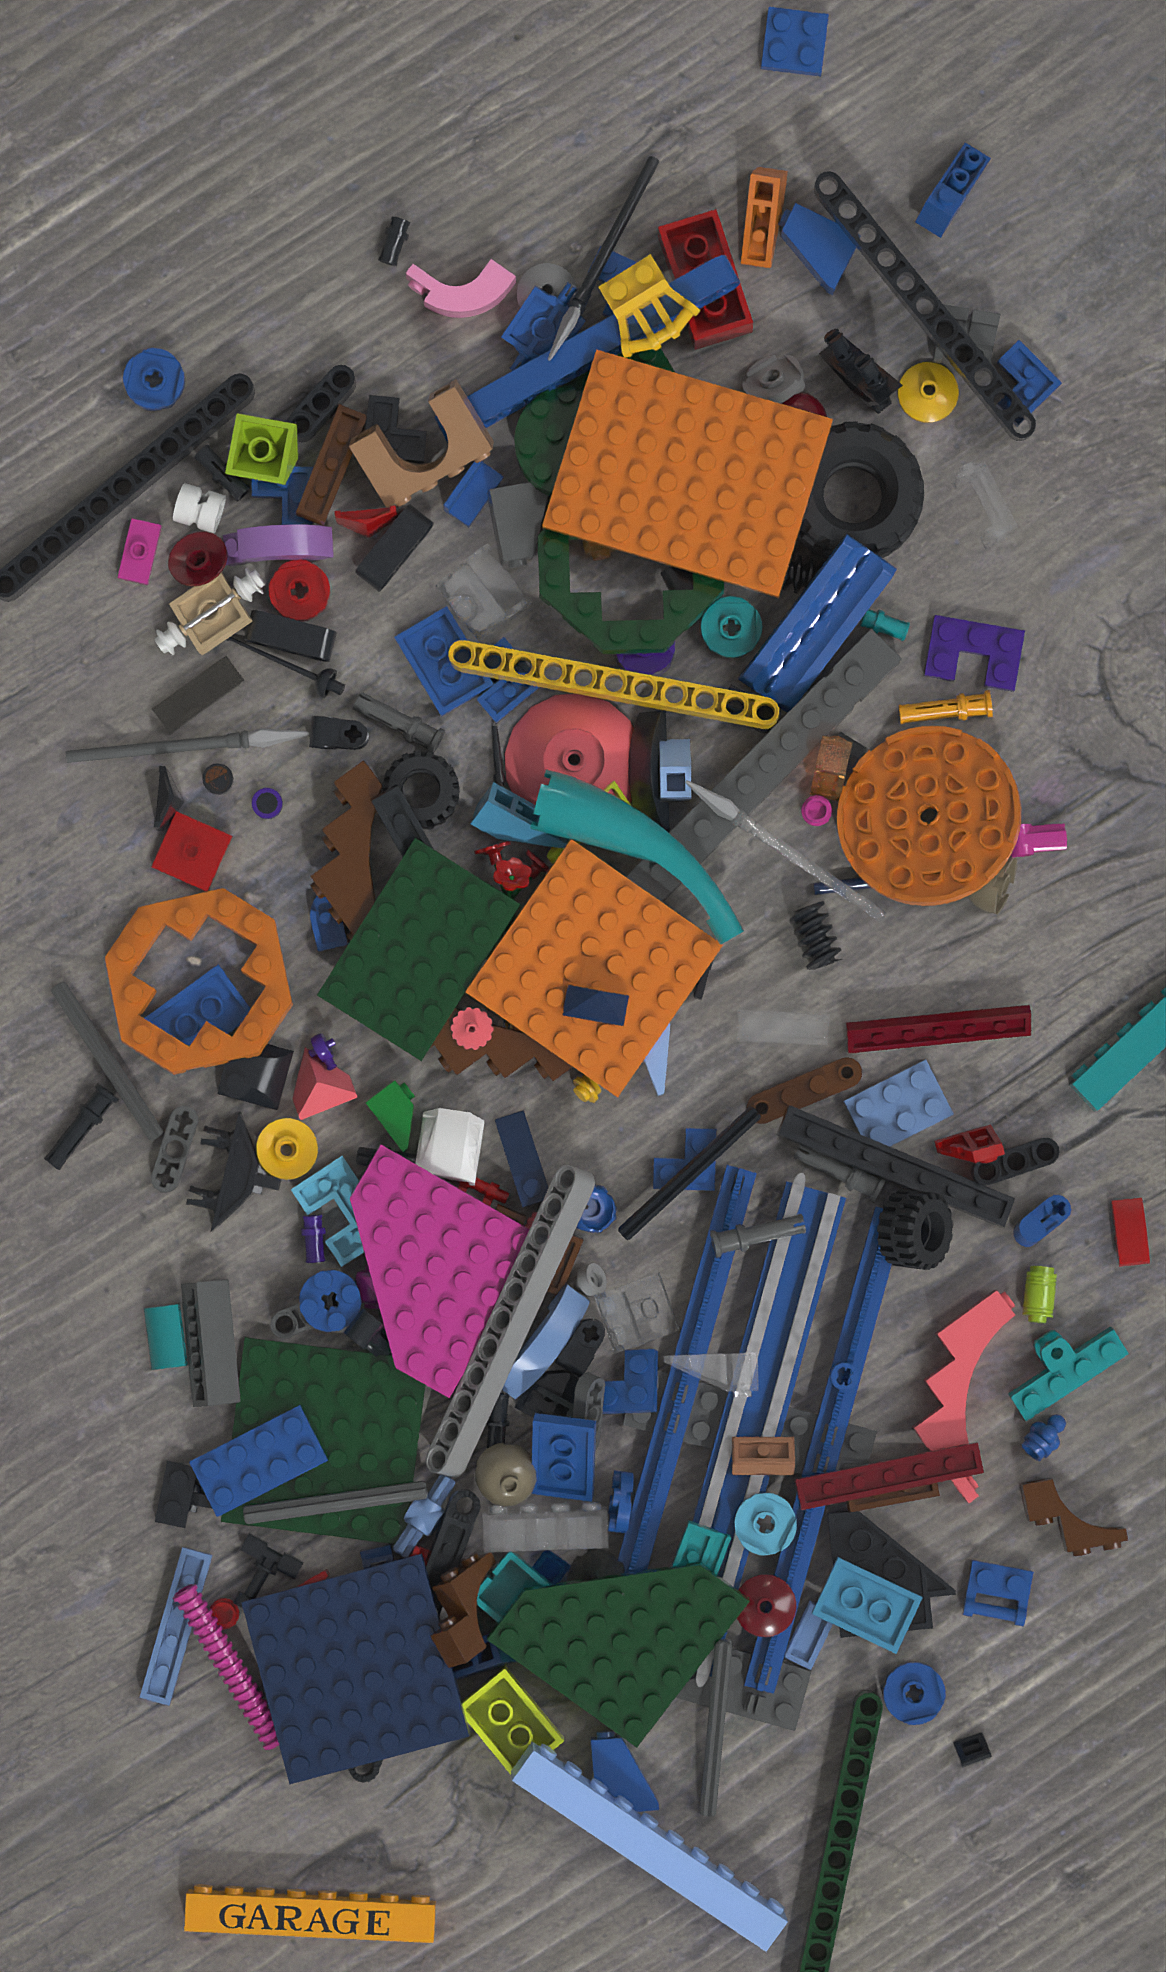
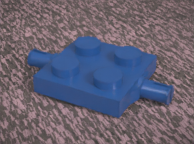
M566 282V285L557 297L548 294L535 285L501 336V338L512 344L519 353L513 364L509 367L512 371L516 369L520 362V366L528 363L529 360L531 361L551 350L562 318L569 309L568 302L578 290L577 287L573 286L568 295H566L572 285ZM579 315L575 327L565 341L577 335L586 321L585 318Z

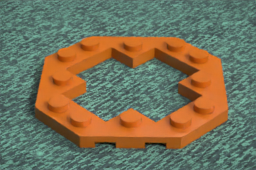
M224 888L138 907L105 956L121 1041L173 1075L195 1068H207L229 1063L228 1061L244 1057L247 1059L259 1056L293 1006L275 919ZM209 916L256 946L242 967L241 972L265 988L232 1037L206 1021L191 1045L188 1046L141 1017L157 991L133 976V974L165 926L192 941Z

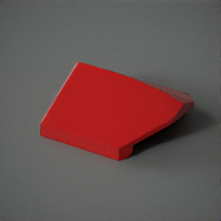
M396 505L389 506L390 508L341 512V510L334 511L337 524L366 538L372 537L397 519Z

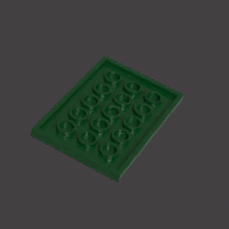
M415 838L317 996L422 1061L519 908L520 903Z

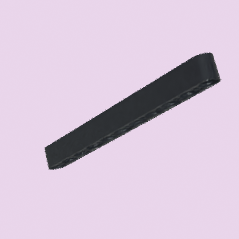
M831 171L821 173L816 178L814 185V194L818 201L1005 432L1016 441L1028 439L1036 428V420L1031 412L840 176ZM825 180H830L835 183L837 190L835 193L827 195L821 192L819 185ZM844 204L852 205L856 210V215L849 219L843 218L839 213L840 206ZM862 228H870L875 233V239L868 243L860 240L858 232ZM881 252H890L894 257V263L891 266H882L877 256ZM903 275L912 278L914 286L910 290H902L897 285V279ZM921 299L929 300L933 305V311L929 314H921L916 308V303ZM940 323L948 324L952 329V335L948 338L939 337L936 333V326ZM959 347L968 348L971 352V359L967 362L959 361L955 356V350ZM986 371L991 378L990 384L987 386L978 385L974 379L976 372ZM998 394L1006 395L1010 400L1009 408L1006 410L998 409L994 405V397ZM1023 418L1028 422L1029 430L1027 433L1020 434L1014 430L1013 422L1015 419Z
M242 373L230 376L0 569V583L4 579L14 581L12 591L9 593L0 592V599L10 602L20 597L251 403L255 396V388L251 379ZM238 383H245L249 386L248 392L243 396H236L232 393L233 387ZM218 402L224 404L225 411L223 414L213 416L209 413L212 404ZM198 422L202 425L200 433L194 436L188 435L186 433L188 424ZM168 442H176L178 444V451L173 455H165L162 452L163 446ZM145 461L155 464L154 471L149 475H143L139 472L140 465ZM121 481H129L132 485L129 493L125 495L116 493V486ZM100 500L106 501L108 508L105 513L99 515L93 513L92 508L95 502ZM75 520H81L85 525L84 530L79 534L69 532V526ZM51 540H59L61 542V548L55 554L46 552V544ZM29 559L36 560L38 566L33 573L27 574L22 571L25 561Z

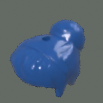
M595 1184L587 1203L588 1208L584 1209L576 1228L582 1231L601 1233L617 1219V1207L612 1196L607 1194L608 1191L604 1186Z

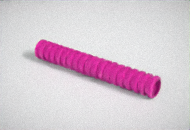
M196 1584L187 1585L174 1594L173 1601L178 1602V1609L184 1611V1619H189V1627L193 1626L194 1635L199 1636L198 1642L203 1643V1650L209 1652V1660H214V1668H219V1676H223V1683L229 1685L228 1691L234 1693V1701H239V1709H244L243 1715L249 1718L248 1724L254 1726L253 1732L259 1734V1742H264V1750H271L279 1746L270 1709L267 1707L268 1702L266 1699H262V1691H257L258 1685L256 1682L252 1683V1675L246 1673L248 1668L242 1666L243 1660L237 1658V1650H232V1642H228L226 1640L228 1638L227 1634L221 1632L223 1627L217 1625V1617H212V1609H207V1601H203L201 1599L203 1597L202 1593L196 1591L198 1586Z

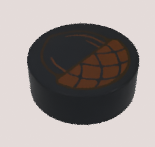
M212 764L203 773V784L212 794H225L233 786V774L223 764Z

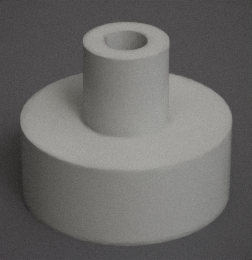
M596 1263L583 1266L578 1270L574 1286L577 1290H582L588 1296L602 1293L607 1286L605 1273Z

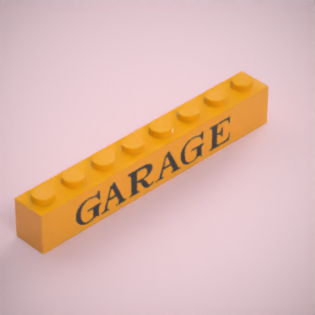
M204 1884L194 1885V1889H188L186 1893L184 1931L422 1943H434L436 1901H430V1896L411 1895V1900L399 1899V1895L393 1893H382L380 1898H368V1893L349 1892V1897L337 1896L336 1891L330 1890L318 1891V1895H306V1890L287 1889V1894L275 1893L274 1888L267 1887L256 1888V1892H243L244 1887L225 1886V1891L212 1890V1885Z

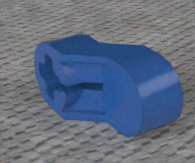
M1053 1195L1046 1199L1015 1225L1013 1235L1016 1242L1021 1246L1031 1247L1042 1240L1070 1216L1071 1205L1069 1201L1061 1195Z

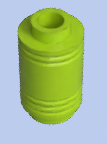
M1030 1266V1271L1026 1272L1022 1315L1028 1316V1322L1046 1323L1047 1318H1053L1057 1274H1054L1055 1268Z

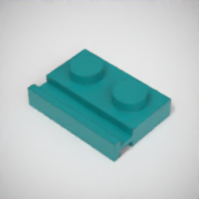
M688 1520L670 1568L700 1562L717 1575L729 1546L731 1535Z

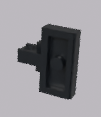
M167 1461L155 1522L186 1528L189 1512L196 1513L198 1506L212 1509L205 1493H201V1485L195 1484L196 1475L191 1465Z

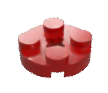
M302 559L291 560L282 564L274 573L269 583V597L273 607L282 617L301 622L309 621L316 618L326 609L330 599V584L326 574L317 565ZM296 583H301L303 587H308V592L304 593V598L298 599L297 595H291V590L296 588Z

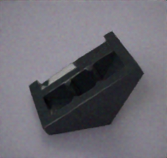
M159 766L160 774L154 828L157 831H164L173 819L176 811L178 812L184 804V801L166 766Z
M564 1370L545 1371L520 1396L514 1408L534 1418L535 1413L573 1418L575 1388L579 1378Z

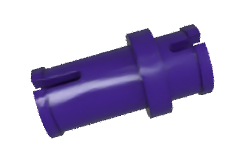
M322 1215L303 1216L304 1228L301 1229V1235L305 1236L306 1263L325 1262L323 1234H326V1228L322 1227Z

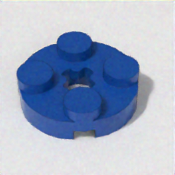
M148 348L128 361L123 374V383L129 398L137 406L146 410L159 411L171 408L181 397L185 387V375L181 364L170 352L159 348ZM153 372H159V378L163 379L162 383L157 384L156 387H150V382L146 381V377L152 376Z
M337 1270L320 1271L311 1276L304 1283L299 1296L300 1311L305 1320L312 1327L324 1332L340 1331L349 1326L360 1312L362 1304L360 1290L355 1281L349 1275ZM331 1292L337 1294L335 1299L339 1302V1305L337 1307L331 1306L327 1310L324 1308L325 1302L321 1300L322 1296H329Z
M616 1470L613 1472V1495H610L608 1504L609 1532L626 1533L628 1530L632 1505L633 1472Z
M915 1661L906 1662L895 1667L887 1675L883 1687V1699L888 1711L898 1720L909 1725H920L931 1721L941 1710L946 1696L945 1686L940 1675L929 1665ZM914 1684L917 1689L922 1688L923 1694L918 1695V1701L913 1702L911 1697H906L905 1692L910 1690L909 1686Z

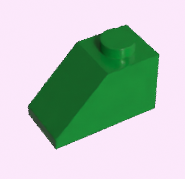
M394 1080L369 1099L366 1104L402 1152H405L409 1149L414 1104L411 1102V1099L415 1096L405 1082L398 1085Z

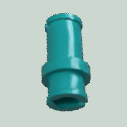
M870 608L862 617L860 623L861 627L872 629L876 634L880 632L900 639V641L905 640L910 626L909 622L885 615V611L879 609L876 612Z

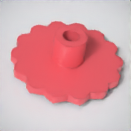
M467 1007L465 1011H459L458 1016L453 1018L454 1024L451 1025L452 1037L457 1040L459 1046H464L465 1049L472 1048L477 1050L479 1046L484 1047L486 1042L491 1040V1033L494 1028L491 1025L492 1019L487 1016V1012L481 1011L479 1008L472 1009Z

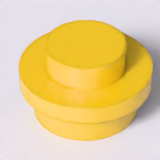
M586 1075L576 1077L573 1080L575 1086L573 1091L580 1100L592 1103L598 1100L601 1088L596 1082Z

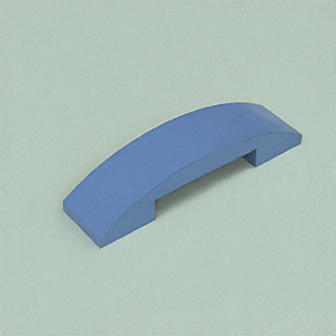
M565 1283L548 1305L549 1314L517 1355L502 1388L504 1392L510 1394L514 1399L530 1388L554 1362L574 1334L589 1306L590 1301Z

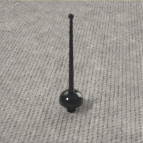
M231 636L226 639L314 680L315 691L322 698H325L330 691L341 695L344 691L345 684L335 680L337 676V670L327 668L317 675Z

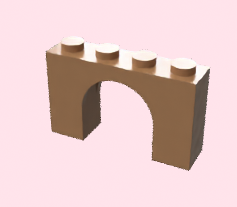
M457 379L432 392L428 400L448 437V447L437 460L428 464H413L403 460L395 453L378 424L351 438L349 447L386 508L394 504L396 507L406 504L412 499L411 495L417 491L427 492L438 484L437 480L446 475L449 478L454 477L465 469L464 465L473 460L475 463H478L491 455L490 451L493 449L494 441Z

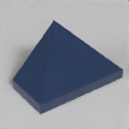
M567 985L562 1015L624 1026L629 995Z

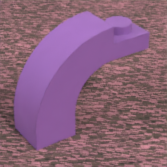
M270 525L237 529L235 533L223 535V542L228 552L226 563L228 566L266 560L302 559L311 562L333 558L332 527L319 525Z

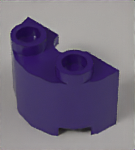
M675 641L665 653L614 654L621 670L659 677L671 666L675 655Z

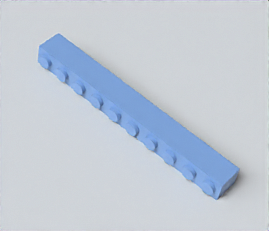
M531 1742L511 1770L513 1782L764 1951L769 1949L788 1923L784 1912L785 1908L782 1904L773 1898L766 1900L760 1896V1891L748 1881L741 1883L735 1879V1874L723 1864L716 1866L708 1860L709 1856L698 1847L691 1849L683 1844L684 1839L679 1834L670 1829L666 1832L658 1827L659 1823L655 1818L645 1812L641 1815L633 1810V1805L624 1797L618 1795L615 1798L606 1792L608 1788L602 1782L595 1778L590 1781L581 1775L582 1770L570 1761H567L566 1764L556 1758V1752L547 1745L541 1744V1746H538Z

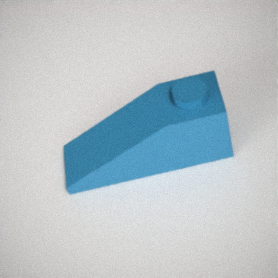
M494 782L476 805L471 825L497 839L563 849L569 841L566 838L530 829L532 821L539 823L540 816L533 814L535 805Z

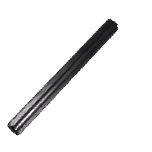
M752 1106L748 1107L618 1228V1232L626 1240H630L759 1121L761 1118L759 1112Z

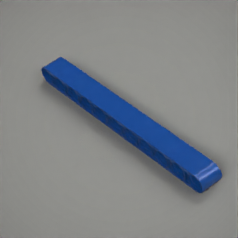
M720 255L670 282L669 285L673 290L700 309L739 286L740 280L727 256ZM664 295L659 300L673 322L683 307L667 295ZM652 303L641 310L654 334L666 327ZM614 314L563 342L550 361L548 357L551 350L467 396L484 426L487 428L527 406L536 396L547 389L551 391L588 372L591 368L596 349L614 355L622 353L618 319ZM632 315L627 318L630 340L647 338L635 316ZM435 416L434 418L448 444L446 431L438 417Z

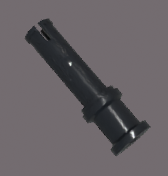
M99 1083L95 1085L96 1090L88 1101L79 1106L80 1109L78 1111L80 1113L56 1142L52 1150L44 1157L49 1164L58 1170L62 1168L92 1127L102 1123V1116L109 1107L120 1100Z

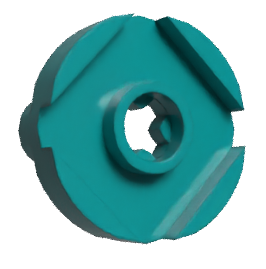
M729 596L720 598L708 608L701 622V635L709 651L727 659L740 658L753 651L762 634L760 614L748 601L740 597ZM730 619L734 620L735 625H740V631H735L734 636H729L728 631H723V625H727Z

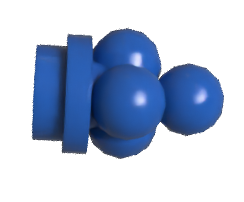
M1056 1414L1049 1417L1047 1425L1040 1421L1033 1423L1030 1427V1432L1025 1435V1441L1022 1443L1024 1451L1036 1461H1041L1043 1457L1047 1458L1060 1445L1058 1433L1065 1429V1419L1061 1415Z

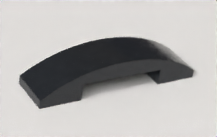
M666 711L639 713L636 720L629 751V785L632 804L634 808L647 815L670 833L669 802H660L658 742L667 741Z

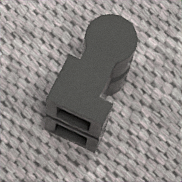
M943 304L991 363L1001 314L973 310L971 319H967L969 308ZM940 323L937 326V335L941 338H948L952 335V329L948 324ZM935 345L933 362L941 363L943 354ZM960 347L955 350L957 359L962 353V348ZM965 349L964 352L966 362L971 359L969 349Z

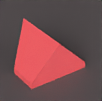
M306 1047L292 1098L300 1120L357 1098L350 1076L337 1067L328 1071L325 1063L320 1060L318 1055L311 1057L308 1052L309 1049Z

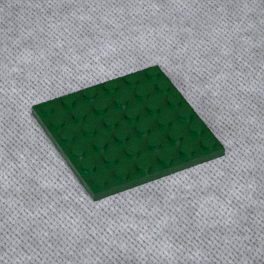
M245 1337L239 1378L240 1402L236 1403L232 1439L301 1405L328 1461L226 1512L221 1516V1522L395 1544L408 1525L404 1522V1516L410 1507L411 1501L253 1524L245 1523L243 1508L248 1505L413 1482L426 1385L395 1368L393 1357L390 1355H379L376 1357L372 1353Z

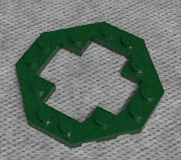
M544 529L538 535L539 598L560 613L562 618L578 633L586 636L602 654L665 653L674 644V641L684 631H687L713 602H716L724 594L723 581L692 572L693 590H663V619L602 621L601 592L570 593L569 540L579 538L549 529Z

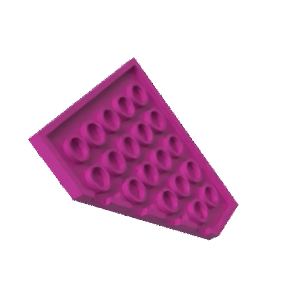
M380 1144L352 1192L350 1202L394 1365L400 1371L450 1398L467 1368L530 1229Z

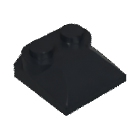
M267 1044L259 1056L228 1061L229 1063H225L218 1094L278 1110L294 1051Z

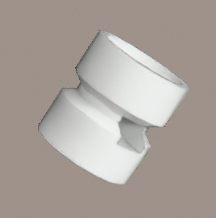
M184 483L175 504L173 521L188 526L194 522L197 524L198 529L215 533L221 520L226 496L213 491L203 494L200 487Z

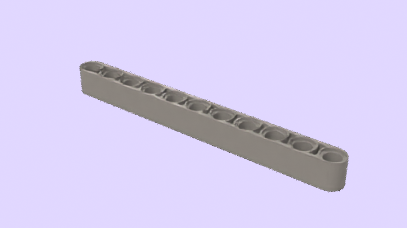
M563 1165L555 1173L426 1456V1466L430 1472L450 1477H459L465 1471L594 1190L595 1179L591 1172Z

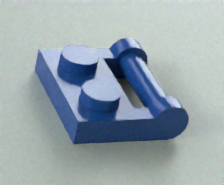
M972 1560L962 1615L972 1617L973 1614L1008 1620L1013 1621L1014 1625L1024 1627L1034 1572ZM976 1593L1018 1600L1016 1609L975 1602Z

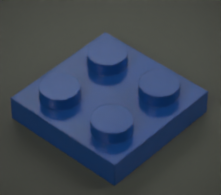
M768 7L761 69L821 77L829 14Z

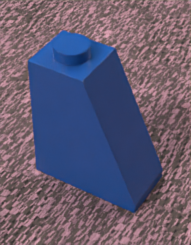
M795 203L792 211L786 209L780 220L779 226L783 227L781 238L824 290L833 295L856 246L836 222Z
M613 1730L597 1731V1737H590L594 1778L608 1788L606 1792L615 1798L618 1795L624 1797L633 1805L632 1809L636 1812L659 1810L658 1799L624 1738L620 1735H615Z

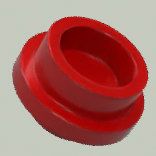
M220 1598L210 1606L213 1611L212 1617H217V1625H221L223 1629H229L237 1623L240 1611L239 1607L233 1603V1600Z

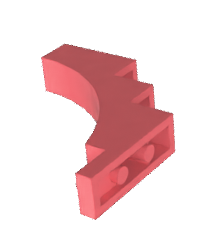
M993 1290L935 1333L953 1359L924 1379V1382L941 1406L912 1426V1428L929 1451L969 1443L965 1411L968 1388L974 1368L992 1337L1015 1316L1011 1310L1015 1307V1304L1005 1291L1000 1294L997 1290ZM972 1476L951 1480L967 1503H971L979 1497L975 1491L979 1486Z

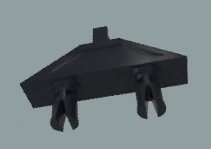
M839 329L827 332L824 341L828 347L821 351L819 355L858 398L870 406L877 414L881 413V411L892 404L890 395L903 385L874 362L873 357L870 358L869 354L863 353L846 339L843 333L839 332Z
M241 1112L238 1114L235 1130L233 1129L232 1132L208 1127L207 1125H205L203 1130L216 1136L217 1139L201 1138V1145L225 1149L229 1154L221 1189L214 1192L191 1185L189 1191L202 1196L203 1199H187L186 1205L213 1210L215 1215L210 1232L217 1229L253 1193L262 1195L263 1187L278 1191L280 1189L282 1179L266 1175L267 1172L260 1166Z

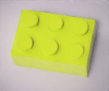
M506 1666L502 1667L462 1700L467 1722L510 1775L511 1770L531 1742L538 1746L545 1744L552 1750L564 1742V1736Z

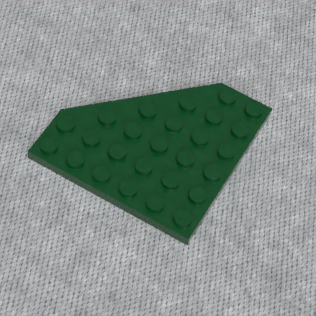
M700 1562L673 1568L648 1569L632 1574L621 1573L600 1576L598 1579L584 1581L580 1579L559 1582L556 1585L525 1587L489 1633L487 1640L637 1748L714 1649L716 1642L724 1636L750 1600Z

